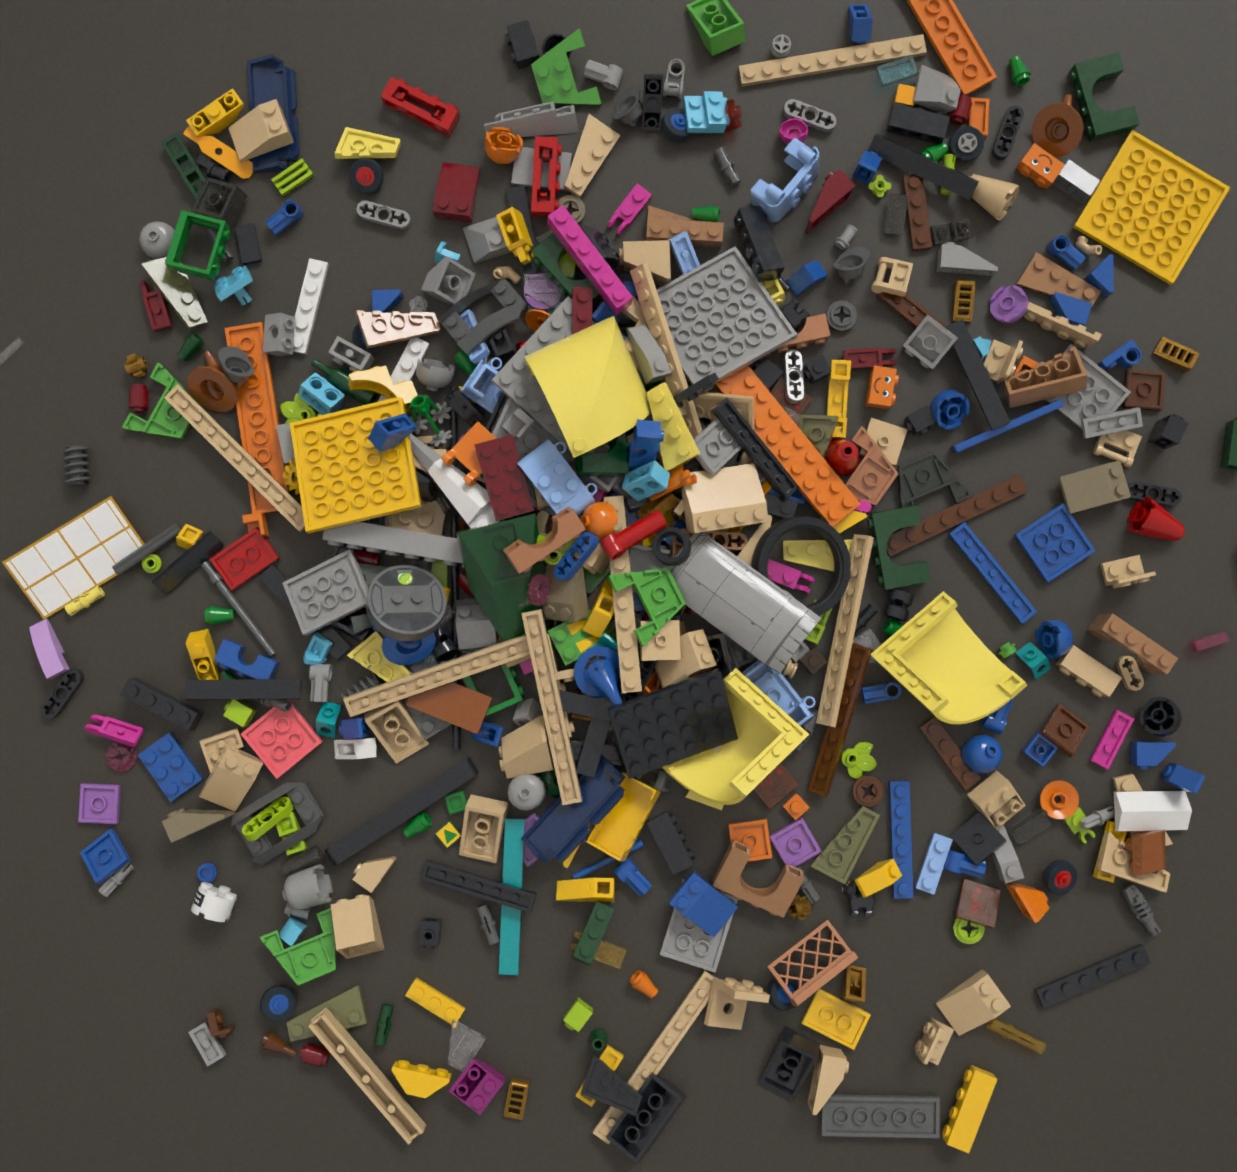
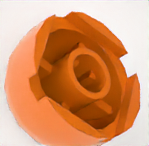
M494 127L491 128L490 132H486L485 152L497 164L514 162L522 150V138L518 134L516 136L511 134L512 130L508 128Z
M609 502L592 503L586 507L580 519L586 529L584 532L596 535L598 541L616 532L613 529L614 525L618 523L617 512L612 504H608Z

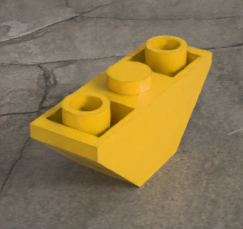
M232 88L186 121L197 137L217 134L235 122L244 107V103Z
M606 578L582 631L596 638L602 636L614 613L612 586Z
M406 1060L395 1061L391 1070L406 1094L427 1098L447 1085L452 1076V1073H448L446 1069H429V1066L424 1064L415 1066Z

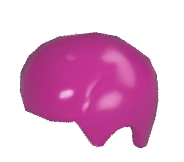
M789 119L781 124L779 130L780 138L786 145L794 138L803 143L808 135V126L800 119Z

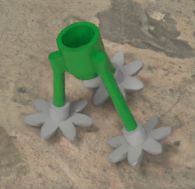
M418 395L412 399L409 405L412 411V417L409 416V419L417 426L416 430H414L415 433L418 435L420 429L427 430L425 424L429 421L435 431V435L432 436L434 440L430 442V445L438 447L441 443L445 445L446 440L452 438V435H450L451 430L444 432V430L439 431L434 422L438 420L442 424L444 418L450 419L448 412L453 408L447 407L448 404L446 402L442 406L439 403L435 405L427 395ZM430 406L434 409L430 411L431 414L435 415L433 418L428 413ZM421 415H425L427 419L421 420Z

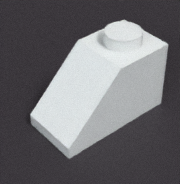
M375 738L334 740L335 759L377 757Z

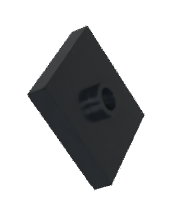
M980 811L950 836L976 866H979L1007 842Z

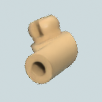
M1079 236L1075 242L1076 248L1085 255H1099L1102 252L1101 245H1088V239L1085 236Z
M510 266L497 267L493 271V276L496 279H510L515 285L522 279Z

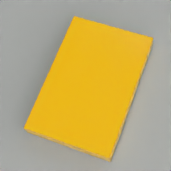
M818 989L801 1020V1024L854 1050L871 1014L822 989Z

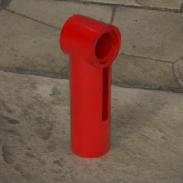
M657 509L618 533L606 536L601 540L600 545L610 561L615 560L631 547L667 527V522Z

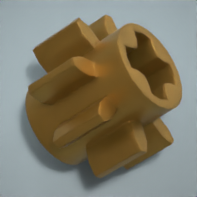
M135 353L126 356L128 360L124 362V367L128 375H134L137 378L145 376L144 371L148 369L145 358Z
M797 895L794 897L788 913L793 919H807L806 915L811 914V903L805 896L800 897Z

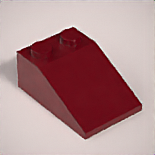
M443 162L433 204L435 218L473 223L480 167Z
M841 169L836 173L832 171L826 176V181L822 184L823 189L804 231L806 234L850 198L855 185Z

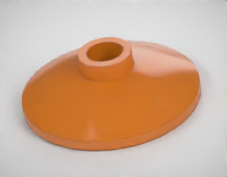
M532 309L526 313L525 322L532 331L536 332L550 317V314L542 310Z
M1056 780L1048 783L1042 789L1040 805L1049 817L1066 819L1076 812L1079 805V796L1076 789L1070 783ZM1056 796L1060 797V801L1058 803L1054 801V798Z

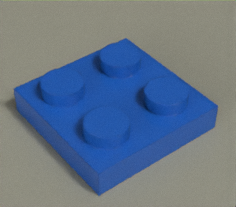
M109 829L80 852L96 884L103 883L131 861L116 831L113 829Z

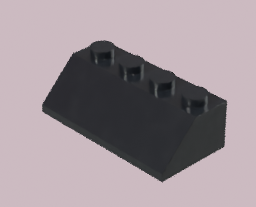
M653 1072L638 1091L643 1095L637 1115L634 1116L623 1112L606 1136L612 1144L636 1164L643 1160L687 1097L674 1084Z

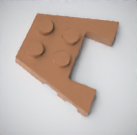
M861 426L851 441L867 451V454L845 485L858 501L864 500L872 505H877L899 473L881 452L865 428Z

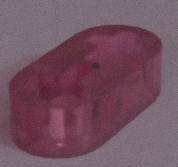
M1222 631L1193 640L1191 645L1193 651H1199L1227 642L1229 637L1227 631Z

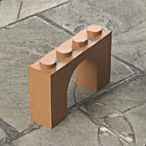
M1113 613L1097 615L1087 629L1089 633L1101 641L1117 643L1138 656L1136 660L1137 665L1149 674H1168L1178 660L1172 653Z
M732 839L713 876V887L720 892L733 895L738 900L747 901L756 908L765 909L771 915L784 918L804 881L803 870L785 863L777 880L771 886L766 888L751 887L741 877V873L750 857V847Z

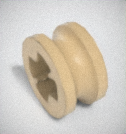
M789 660L782 675H788L792 679L798 663H792V660Z

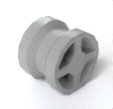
M782 34L773 39L771 53L775 58L787 57L791 47L789 37Z

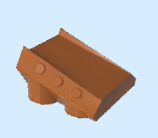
M1165 829L1134 834L1125 841L1126 850L1132 853L1129 866L1133 871V876L1144 875L1166 868Z

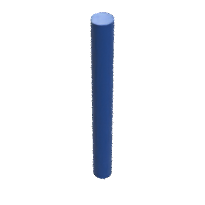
M641 839L634 843L629 854L644 847ZM609 855L572 874L574 879H581L613 863L617 859Z

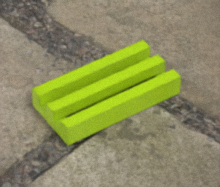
M300 159L271 180L282 196H285L314 175L304 160ZM307 171L306 174H304L303 176H301L299 179H297L296 181H294L293 183H291L290 185H288V186L285 187L284 189L281 188V187H283L284 185H286L287 183H289L290 181H293L294 179H296V178H297L299 175H301L303 172Z

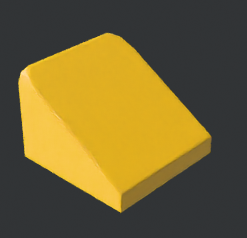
M185 524L176 537L177 545L188 550L201 539L203 531Z

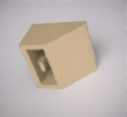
M997 770L967 794L977 810L996 829L1000 828L1026 806L1010 781Z

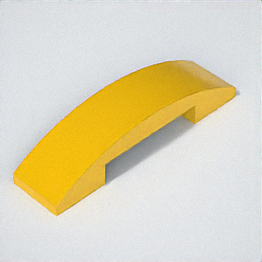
M831 360L830 369L832 372L829 375L827 415L839 417L832 437L846 438V412L851 361Z

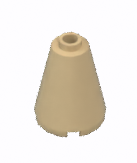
M973 174L971 178L978 180L979 183L971 198L995 219L1001 221L1007 214L1006 210L1008 207L1012 206L1019 192V185Z

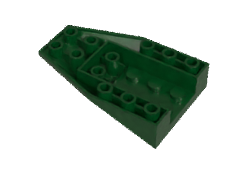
M534 513L456 532L469 589L502 641L526 634L521 613L543 608L542 594L546 572L544 560L533 564L529 571L519 574L503 552V549L518 539L527 544H536L539 530L536 514Z

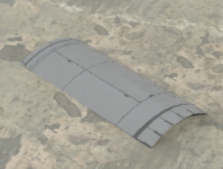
M704 532L694 533L689 538L691 551L686 561L677 566H668L686 603L685 605L780 674L810 631L820 621L821 617ZM683 547L681 548V550L678 552V554H677L676 556H678V555L681 553Z

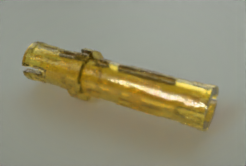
M995 1018L987 1023L988 1029L1001 1034L1004 1039H1011L1039 1054H1042L1045 1050V1042L1013 1028V1025L1010 1023L1005 1024ZM1001 1028H1004V1029H1006V1030L1012 1032L1013 1034H1010V1033H1008V1032L1002 1030ZM1019 1037H1022V1038H1024V1039L1030 1041L1031 1043H1029V1042H1027V1041H1025V1040H1023V1039H1021V1038H1019Z

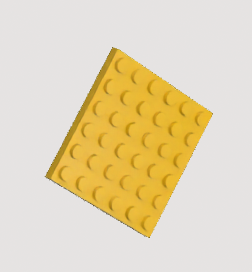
M1131 130L1073 228L1172 285L1231 187Z
M402 396L290 423L305 532L309 534L422 507L410 435L395 448L379 452L368 439L376 421L406 414Z

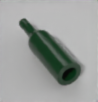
M313 359L311 362L312 366L328 376L332 385L361 403L367 405L374 403L376 400L377 392L361 389L350 391L348 385L350 373L344 369L331 368L317 359Z

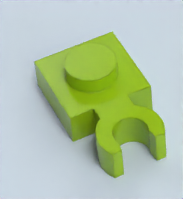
M1078 807L1072 816L1063 820L1073 834L1079 832V840L1086 844L1085 834L1089 833L1094 838L1095 833L1090 829L1086 830L1081 827L1080 820L1086 816Z

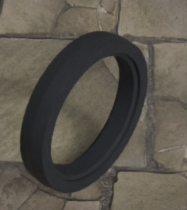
M794 516L778 521L768 528L759 539L753 553L751 567L769 579L767 571L769 555L774 544L781 536L797 528H807L821 535L828 543L833 554L834 575L826 593L818 601L806 606L820 616L839 602L848 586L851 562L846 543L834 527L814 517Z

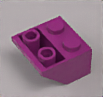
M473 1058L449 1089V1092L477 1114L481 1115L504 1084L506 1076L490 1064Z

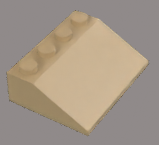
M754 463L720 468L712 476H709L705 470L690 472V476L693 474L697 476V482L693 485L681 486L687 533H699L769 522L766 499Z

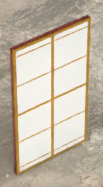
M110 496L2 563L44 620L64 608L65 605L76 600L80 594H85L97 585L100 586L117 576L112 566L143 546L145 542L115 501V498Z

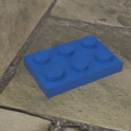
M169 732L138 754V757L170 802H173L204 780L172 732Z

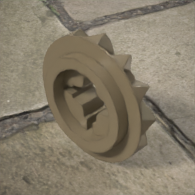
M566 195L559 199V208L564 205L568 210L571 204L572 209L576 210V212H572L571 216L578 224L585 215L583 201L574 195Z

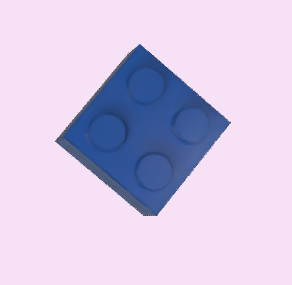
M1035 732L1021 752L1039 766L1044 767L1058 748L1040 735V733Z

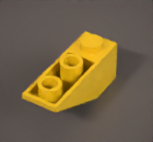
M209 629L189 633L186 646L198 680H221L218 664L214 661L216 653Z
M584 878L557 881L556 901L614 903V878Z

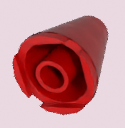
M835 439L830 442L824 459L839 477L855 471L860 462V453L853 442L847 439Z
M1144 497L1143 499L1145 500L1142 503L1138 501L1128 516L1127 521L1130 522V527L1127 526V529L1135 534L1175 542L1181 539L1185 533L1184 525L1150 497Z

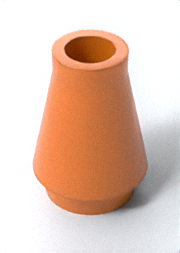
M637 970L631 976L629 982L633 988L647 995L650 999L657 994L658 989L645 972Z

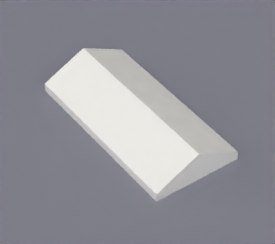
M1185 791L1114 792L1116 831L1188 830L1192 809Z

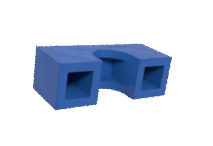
M637 419L633 430L634 442L629 443L627 451L629 469H636L649 462L656 461V453L660 451V442L664 440V430H661V422Z
M223 639L214 661L219 662V667L227 670L230 668L237 670V675L245 678L247 676L254 679L274 678L281 662L265 655H258L256 661L252 665H248L243 660V653L246 647L229 639Z

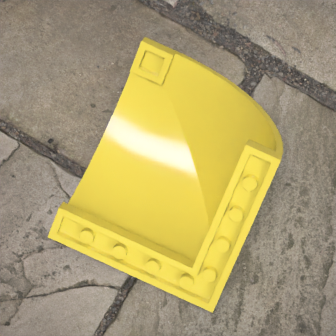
M614 316L524 356L531 374L535 375L574 458L620 436L633 428L637 419L644 420L651 413L647 392Z
M943 591L870 655L939 720L949 724H966L982 719L997 711L1021 692L1027 684L1015 672L1006 667L982 643L955 608L958 606L956 601Z
M737 668L723 679L738 739L662 767L671 777L692 793L708 801L723 805H732L742 801L809 735Z

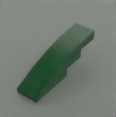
M176 132L161 141V144L201 208L203 209L218 200V197L179 134Z

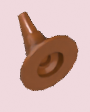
M1064 95L1062 103L1057 102L1047 105L1038 112L1033 120L1032 136L1034 143L1053 157L1068 155L1076 149L1082 140L1084 130L1082 118L1077 110L1072 107V95Z
M206 351L204 357L208 367H197L192 370L187 378V387L191 396L201 406L214 412H227L236 405L238 392L234 383L223 374V370L217 360L209 351Z

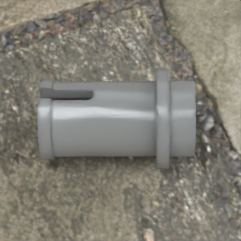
M850 224L847 225L841 236L836 238L835 245L841 250L848 248L850 241L857 234L858 230Z
M287 902L284 914H288V917L292 915L308 919L311 907L298 910L292 908Z

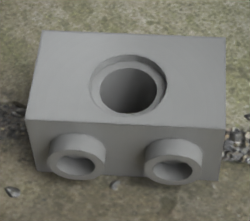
M284 313L265 315L263 353L274 356L293 354L294 316Z

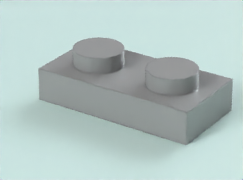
M208 1021L188 1032L207 1067L226 1055L216 1036L211 1037Z

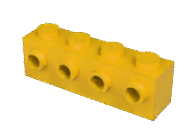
M970 1065L969 1070L965 1071L964 1084L957 1092V1102L955 1107L951 1108L949 1113L950 1120L942 1131L943 1140L947 1145L969 1153L997 1082V1078L993 1073Z

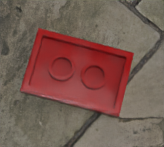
M256 527L209 560L230 590L233 591L280 559V557L266 537L261 536L259 527Z

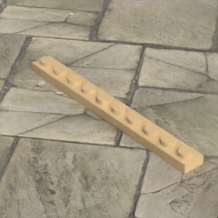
M921 34L740 65L738 71L741 87L925 56L927 51L924 35Z
M643 263L631 270L630 274L648 329L665 354L671 373L665 378V381L674 397L687 389L688 384L648 263ZM685 400L682 407L685 408L687 415L683 419L694 439L702 431V427L693 400L690 402Z
M177 384L164 398L299 532H302L305 529L302 506Z
M624 496L604 497V502L612 504L617 512L618 523L614 525L613 531L618 533L626 528ZM629 549L621 557L610 561L611 574L631 572ZM632 585L616 593L612 588L622 693L642 692L637 637L633 631L636 629Z
M854 534L850 552V579L846 591L841 597L816 720L817 724L836 727L874 539L872 536Z
M542 609L521 613L562 805L582 802Z
M526 634L344 697L343 700L348 713L352 717L530 655Z
M703 971L627 1082L637 1091L640 1090L652 1072L655 1074L659 1073L709 1001L715 976L708 971ZM609 1106L593 1129V1134L609 1145L610 1141L606 1136L624 1111Z

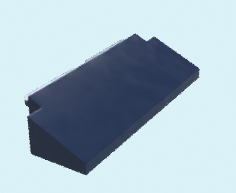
M270 54L247 61L249 108L251 111L260 104L277 99L283 110L294 143L252 158L253 172L255 173L284 171L289 167V162L297 161V157L300 154L298 118L294 116V111L297 108L295 71L283 66L282 60Z
M601 754L594 778L583 774L577 776L582 802L562 805L561 796H559L521 838L535 857L547 864L552 858L559 863L564 862L589 835L591 827L599 824L624 796L625 790L620 786V783L626 777L603 754Z

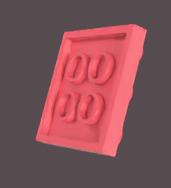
M293 703L287 713L273 707L241 733L242 737L276 779L280 778L323 742Z

